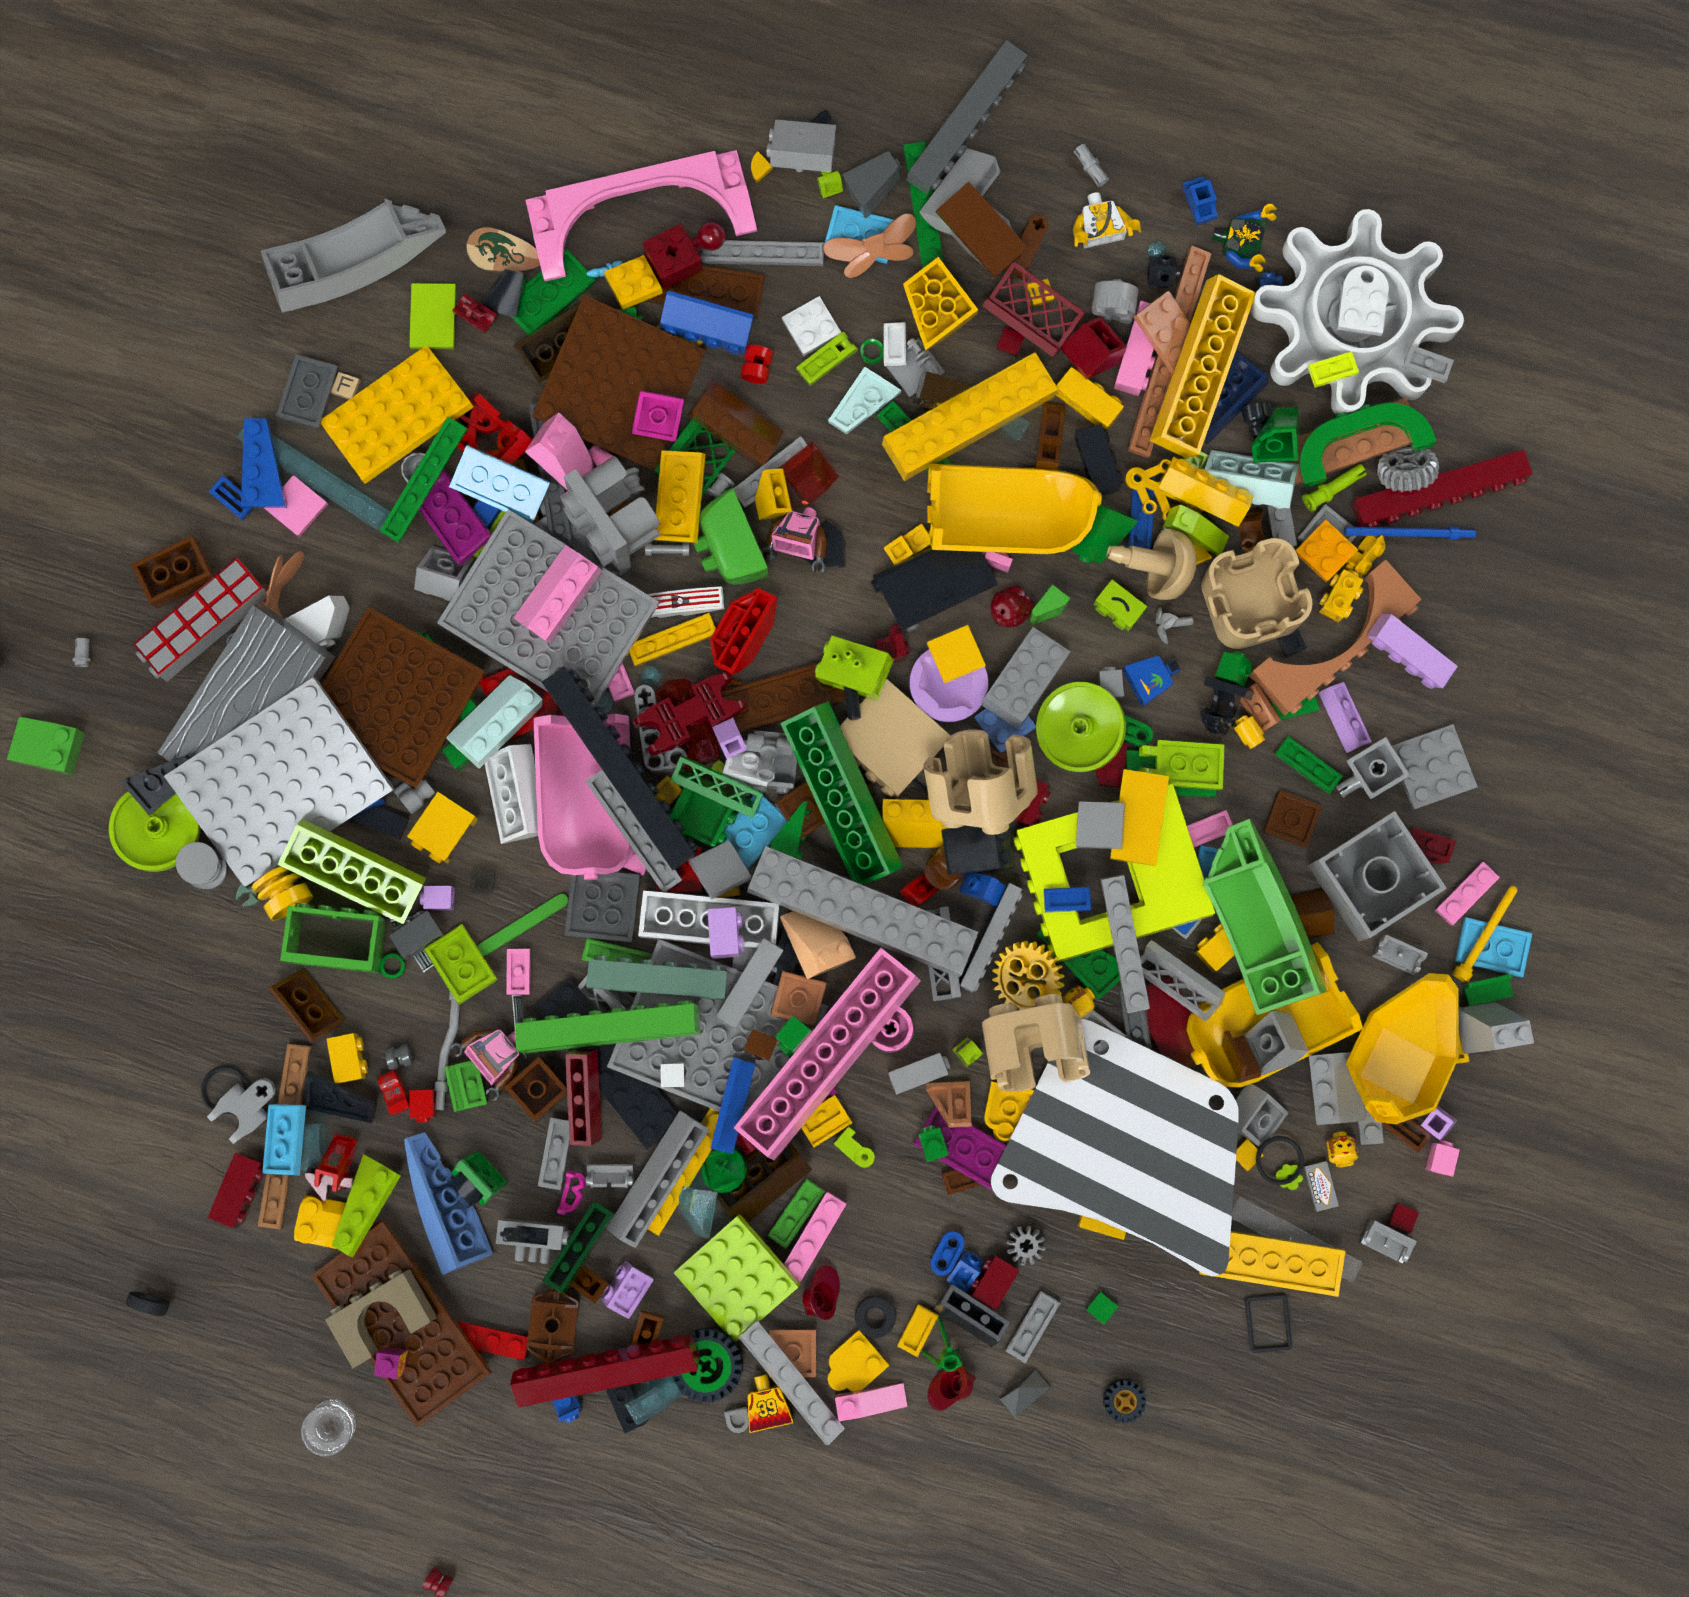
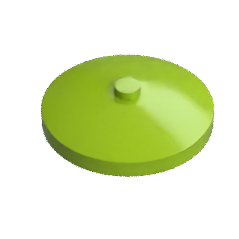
M1073 682L1057 688L1043 702L1036 721L1037 739L1044 754L1055 765L1074 772H1089L1105 766L1119 752L1126 733L1125 715L1118 700L1105 688L1088 682Z
M126 792L113 808L109 821L110 841L118 856L127 864L148 872H160L175 867L179 851L187 844L198 842L201 833L200 825L177 794L153 814L148 815L129 792Z

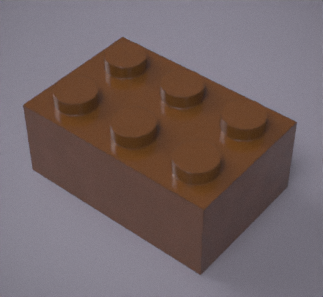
M194 536L185 538L131 564L149 604L156 609L197 591L215 576L200 542Z

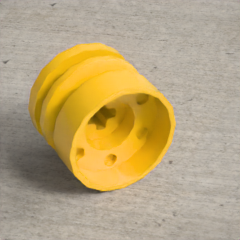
M282 866L270 870L252 885L253 891L259 893L257 896L259 900L270 899L263 908L272 921L286 917L288 906L295 907L296 903L308 904L314 897L307 884L295 885L301 879V875Z

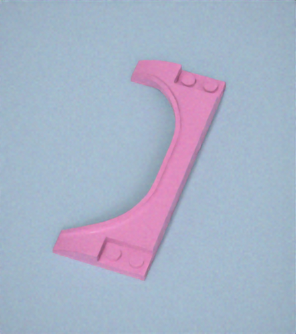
M737 150L716 155L715 151L639 168L546 190V195L525 200L544 281L566 277L564 269L566 238L573 224L585 211L593 209L594 205L606 199L646 189L678 185L679 188L691 187L700 190L714 198L723 207L731 220L736 236L756 232L757 227Z

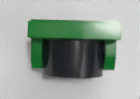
M479 1150L460 1160L451 1172L456 1176L453 1179V1183L459 1194L467 1201L474 1204L479 1202L482 1206L508 1184Z

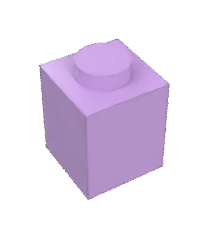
M733 718L712 727L726 759L747 750Z
M424 886V891L420 892V904L423 905L425 910H454L455 888L452 886Z
M1438 1106L1434 1112L1429 1114L1421 1126L1441 1140L1445 1138L1457 1120Z

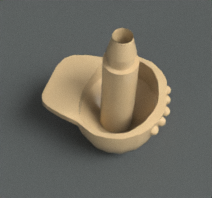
M1165 528L1162 530L1152 550L1132 545L1129 548L1109 546L1107 550L1108 559L1119 564L1123 563L1127 568L1148 572L1146 581L1148 595L1158 600L1175 599L1182 595L1190 585L1196 572L1197 558L1193 542L1184 533L1173 529Z

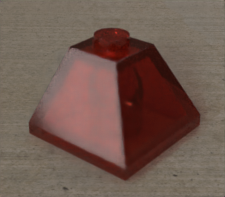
M813 441L777 468H783L786 481L803 504L808 505L825 493L839 478Z

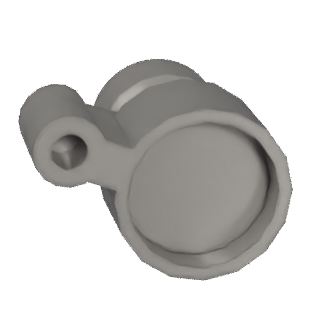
M425 779L419 789H413L403 782L392 790L411 814H414L423 807L426 798H431L436 794Z

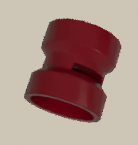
M434 1566L421 1588L434 1592L436 1597H444L454 1578L449 1575L444 1576Z

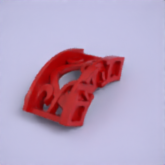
M473 392L468 397L472 405L474 404L470 418L464 415L458 418L468 424V430L457 449L463 454L466 448L463 444L467 443L469 446L478 449L477 431L491 434L501 429L497 437V445L500 449L484 453L512 465L526 451L532 442L531 438L509 420L502 421L499 419L501 414L480 393ZM486 420H489L490 425L488 427H483L484 422ZM506 438H510L507 442H504L506 444V446L504 447L503 441Z

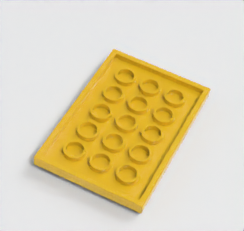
M426 346L322 418L321 425L364 484H366L437 434L447 417L456 420L472 409L473 405L429 347Z

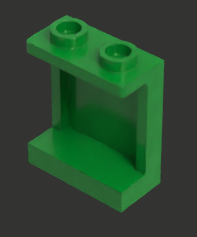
M684 787L671 816L673 819L677 818L682 822L686 829L683 831L685 835L714 848L726 841L728 834L725 831L728 825H734L738 814L736 810Z

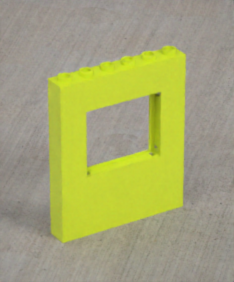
M1170 784L1167 787L1156 866L1127 862L1140 901L1130 905L1136 939L1211 917L1215 914L1212 902L1204 886H1202L1205 880L1174 786ZM1078 812L1017 830L1016 837L1013 838L1016 850H1021L1023 858L1020 859L1023 872L1027 871L1030 880H1027L1030 894L1034 893L1037 900L1033 902L1037 915L1041 914L1044 922L1040 924L1043 936H1048L1051 944L1047 945L1048 951L1052 950L1050 957L1059 958L1056 963L1113 946L1107 912L1082 920L1079 918L1078 911L1045 913L1044 889L1070 888L1059 853L1077 848Z

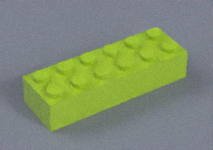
M301 819L296 825L278 862V865L401 924H404L426 880L425 877L304 819Z

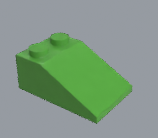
M19 717L7 760L73 776L85 732L56 723Z

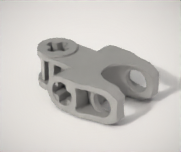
M261 1078L254 1082L246 1091L238 1083L235 1084L220 1098L216 1107L207 1118L212 1122L222 1113L230 1112L235 1114L239 1119V1127L229 1138L234 1144L243 1136L253 1132L267 1119L268 1113L262 1107L275 1094L276 1087L274 1082L268 1078ZM258 1086H267L268 1089L266 1090V1093L268 1095H266L265 1093L260 1095L258 1093L260 1091V1088Z

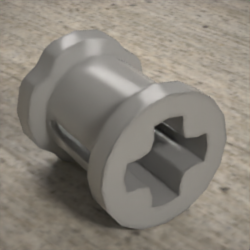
M718 473L717 480L711 487L706 489V492L714 499L728 491L730 487L735 486L722 473Z

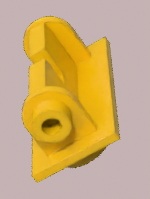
M1383 535L1380 537L1366 536L1358 546V549L1364 553L1356 552L1346 562V570L1355 571L1360 575L1359 578L1363 574H1367L1372 567L1373 561L1380 557L1385 550L1386 545Z

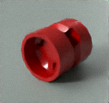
M759 345L746 346L744 354L746 362L742 364L740 378L754 384H766L770 373L767 367L772 364L774 352L769 348Z

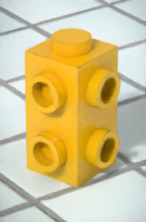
M1343 570L1339 575L1335 574L1329 584L1332 586L1329 594L1325 592L1319 602L1322 605L1319 612L1338 623L1343 617L1347 619L1353 609L1350 604L1353 599L1357 600L1364 589L1361 587L1363 579L1359 578L1360 575L1352 570Z

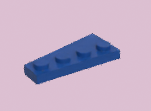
M244 418L241 506L243 508H287L282 491V481L278 472V462L275 458L269 420Z

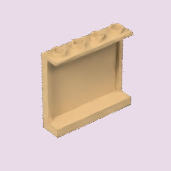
M886 679L878 701L866 697L860 704L861 718L858 720H849L847 718L840 725V728L858 767L865 771L864 775L872 783L877 782L882 787V792L889 798L893 796L895 799H898L906 787L924 769V762L929 757H935L944 748V742L951 735Z

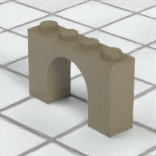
M401 1269L388 1276L390 1281L385 1284L382 1281L374 1284L369 1288L370 1293L365 1296L362 1293L350 1299V1305L345 1308L343 1304L330 1311L332 1316L325 1319L352 1369L375 1356L378 1352L365 1325L366 1312L373 1302L381 1301L394 1306L410 1333L415 1332L437 1318L410 1269L403 1273Z

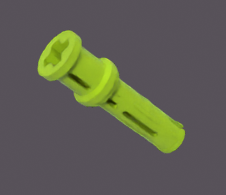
M1357 464L1328 484L1318 485L1317 489L1310 494L1305 493L1302 495L1304 505L1310 512L1316 511V507L1324 502H1330L1335 494L1367 475L1366 472H1363L1365 468L1361 464Z

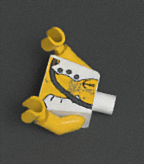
M1092 193L1088 195L1089 206L1083 207L1082 213L1076 218L1073 227L1074 246L1078 247V243L1082 242L1085 249L1124 240L1127 232L1126 229L1129 236L1133 235V230L1141 232L1140 221L1132 219L1119 206H1115L1113 201L1102 202L1100 193Z

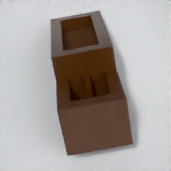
M1043 404L1035 468L1058 470L1065 406Z

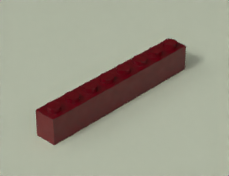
M1523 449L1438 474L1433 484H1428L1427 488L1421 487L1420 491L1412 490L1411 492L1404 491L1401 493L1400 490L1393 491L1390 488L1356 498L1351 503L1358 527H1378L1381 522L1394 523L1401 520L1400 517L1405 515L1409 517L1420 515L1422 510L1425 509L1430 511L1438 510L1443 507L1442 504L1450 502L1451 505L1461 503L1464 501L1463 498L1471 496L1472 499L1484 496L1485 492L1490 490L1496 493L1506 489L1507 485L1513 484L1514 487L1527 483V479L1533 473Z
M692 1334L678 1335L670 1339L654 1340L646 1344H634L622 1349H610L598 1354H587L574 1359L567 1358L559 1362L543 1363L530 1368H520L513 1371L510 1387L519 1408L698 1371L699 1354Z

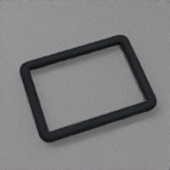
M1285 1294L1247 1297L1245 1299L1251 1352L1258 1353L1291 1349L1292 1336L1287 1296ZM1283 1298L1288 1345L1254 1348L1249 1301Z

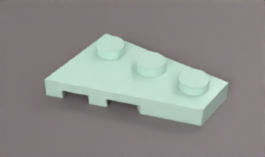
M864 367L829 418L828 423L848 434L898 396L901 390Z

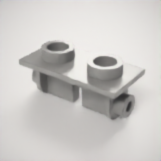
M587 1164L586 1186H591V1188L607 1187V1182H611V1187L628 1188V1186H633V1164Z

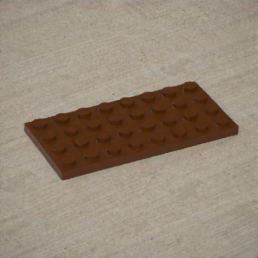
M383 1221L367 1233L353 1258L341 1252L312 1274L311 1277L333 1309L342 1304L344 1308L351 1304L350 1299L360 1293L364 1296L371 1292L369 1288L380 1281L383 1284L390 1281L388 1276L400 1269L402 1273L409 1269L411 1270L437 1318L415 1332L410 1333L398 1310L389 1303L378 1301L373 1302L369 1306L365 1315V1325L378 1351L385 1347L408 1350L405 1374L398 1379L382 1377V1379L416 1428H418L492 1373V1371L388 1223ZM376 1355L369 1359L374 1367L376 1363Z

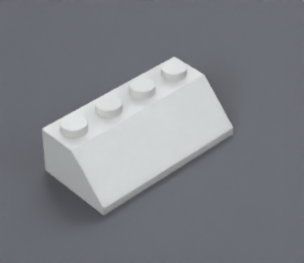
M531 744L509 745L498 750L485 763L501 844L538 836L536 769Z

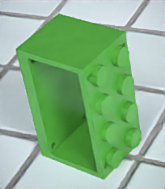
M296 903L295 907L288 906L280 961L291 964L381 973L380 962L383 958L388 922L387 919L381 917L382 914L364 910L363 914H359V911L350 908H341V911L338 912L336 908L318 905V909H314L315 906L305 903ZM302 915L328 917L338 921L346 919L373 922L368 961L297 953Z

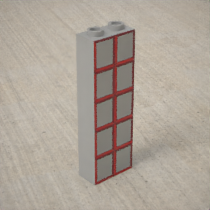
M236 557L134 642L133 645L138 650L136 655L143 663H149L151 667L148 669L157 679L161 677L168 682L241 621L252 605H259L266 600L267 591Z

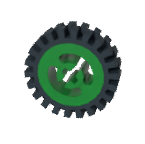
M711 1328L696 1329L687 1335L692 1334L697 1351L700 1349H710L712 1351V1354H703L700 1359L703 1362L711 1361L710 1367L713 1370H716L718 1367L717 1357L722 1359L723 1372L721 1376L714 1381H703L702 1377H709L714 1372L709 1368L706 1371L703 1370L704 1364L699 1360L697 1373L689 1372L671 1377L675 1381L674 1385L676 1388L678 1387L681 1390L680 1393L682 1395L688 1396V1399L692 1401L693 1399L697 1400L698 1403H713V1401H719L728 1396L737 1386L743 1372V1357L736 1342L726 1333L721 1332V1330Z

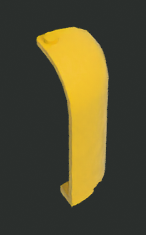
M929 464L927 493H930L931 506H927L928 523H931L929 531L932 550L1029 554L1064 552L1079 544L1089 533L1097 513V506L1101 505L1102 495L1095 484L1087 478L1060 470Z
M1318 942L1311 945L1327 992L1271 1010L1291 1013L1309 1050L1298 1061L1363 1028L1359 1013L1350 1002L1345 991L1340 992L1335 982L1338 978L1330 958ZM1244 979L1222 989L1225 992L1223 1003L1206 1022L1193 1012L1189 1016L1187 1033L1194 1049L1191 1052V1056L1196 1065H1202L1212 1081L1215 1080L1224 1087H1243L1284 1069L1281 1068L1261 1075L1259 1078L1239 1083L1221 1046L1225 1031L1229 1030L1233 1038L1245 1035L1271 1012L1268 1011L1256 1015ZM1206 1001L1198 1004V1008L1205 1013L1212 1007Z

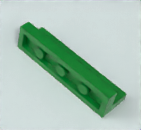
M680 756L671 778L672 782L751 818L758 813L761 806L760 801L764 794L762 791L685 756ZM683 763L691 766L694 774L681 769ZM704 774L711 775L715 784L702 779L700 776ZM726 783L733 785L736 793L722 788L721 785ZM749 792L757 797L755 802L742 797V794Z

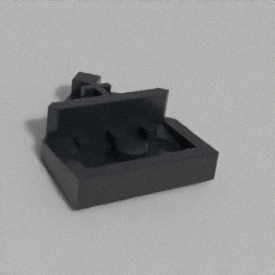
M825 520L820 525L824 528L827 539L826 557H823V563L827 567H846V542L843 534L829 521ZM814 556L813 560L803 557L801 558L812 566V563L816 561L817 557ZM822 564L817 565L819 571L822 570Z

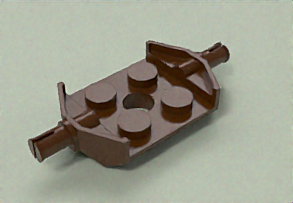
M553 1288L532 1298L527 1349L541 1358L544 1363H554L555 1360L574 1352L578 1304L580 1303V1300L568 1292L562 1295ZM548 1319H555L558 1322L559 1327L557 1331L551 1332L546 1328Z

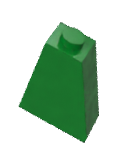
M1281 407L1274 410L1252 443L1253 463L1299 461V407Z
M1101 504L1097 506V513L1091 530L1079 544L1073 546L1072 551L1080 555L1079 560L1091 564L1094 561L1101 564L1107 558L1109 546H1117L1134 528L1138 520Z

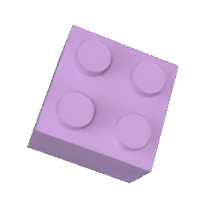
M736 907L708 909L711 957H741L740 951H744V937L739 936V928H743L741 912L738 913Z

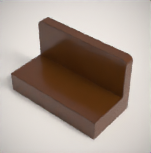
M1229 1030L1225 1031L1221 1046L1239 1083L1261 1077L1262 1071L1244 1035L1233 1038Z

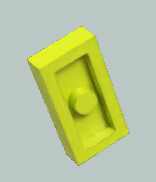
M1352 351L1308 365L1315 388L1355 376L1359 373Z

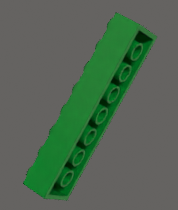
M829 701L780 723L851 880L865 885L903 868V864Z

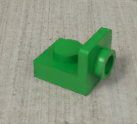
M935 1125L921 1129L922 1133L918 1134L927 1163L949 1156L940 1127L935 1128Z

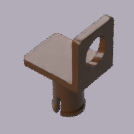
M1263 509L1248 511L1239 525L1241 545L1245 551H1252L1257 543L1264 541L1261 524L1264 514ZM1256 515L1254 518H1247L1248 516Z

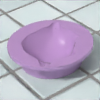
M929 650L918 658L910 675V691L915 704L929 717L942 722H956L974 714L982 705L988 690V676L985 667L944 684Z

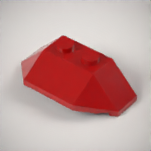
M757 588L753 592L745 594L730 603L710 638L715 667L735 675L753 662L774 625L778 599L776 596Z

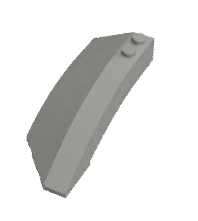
M384 199V203L366 214L328 232L301 241L261 250V255L281 312L315 305L346 295L387 276L407 264L446 233L440 216L433 213L430 215L422 214L417 208L407 205L402 207L392 204L391 200Z

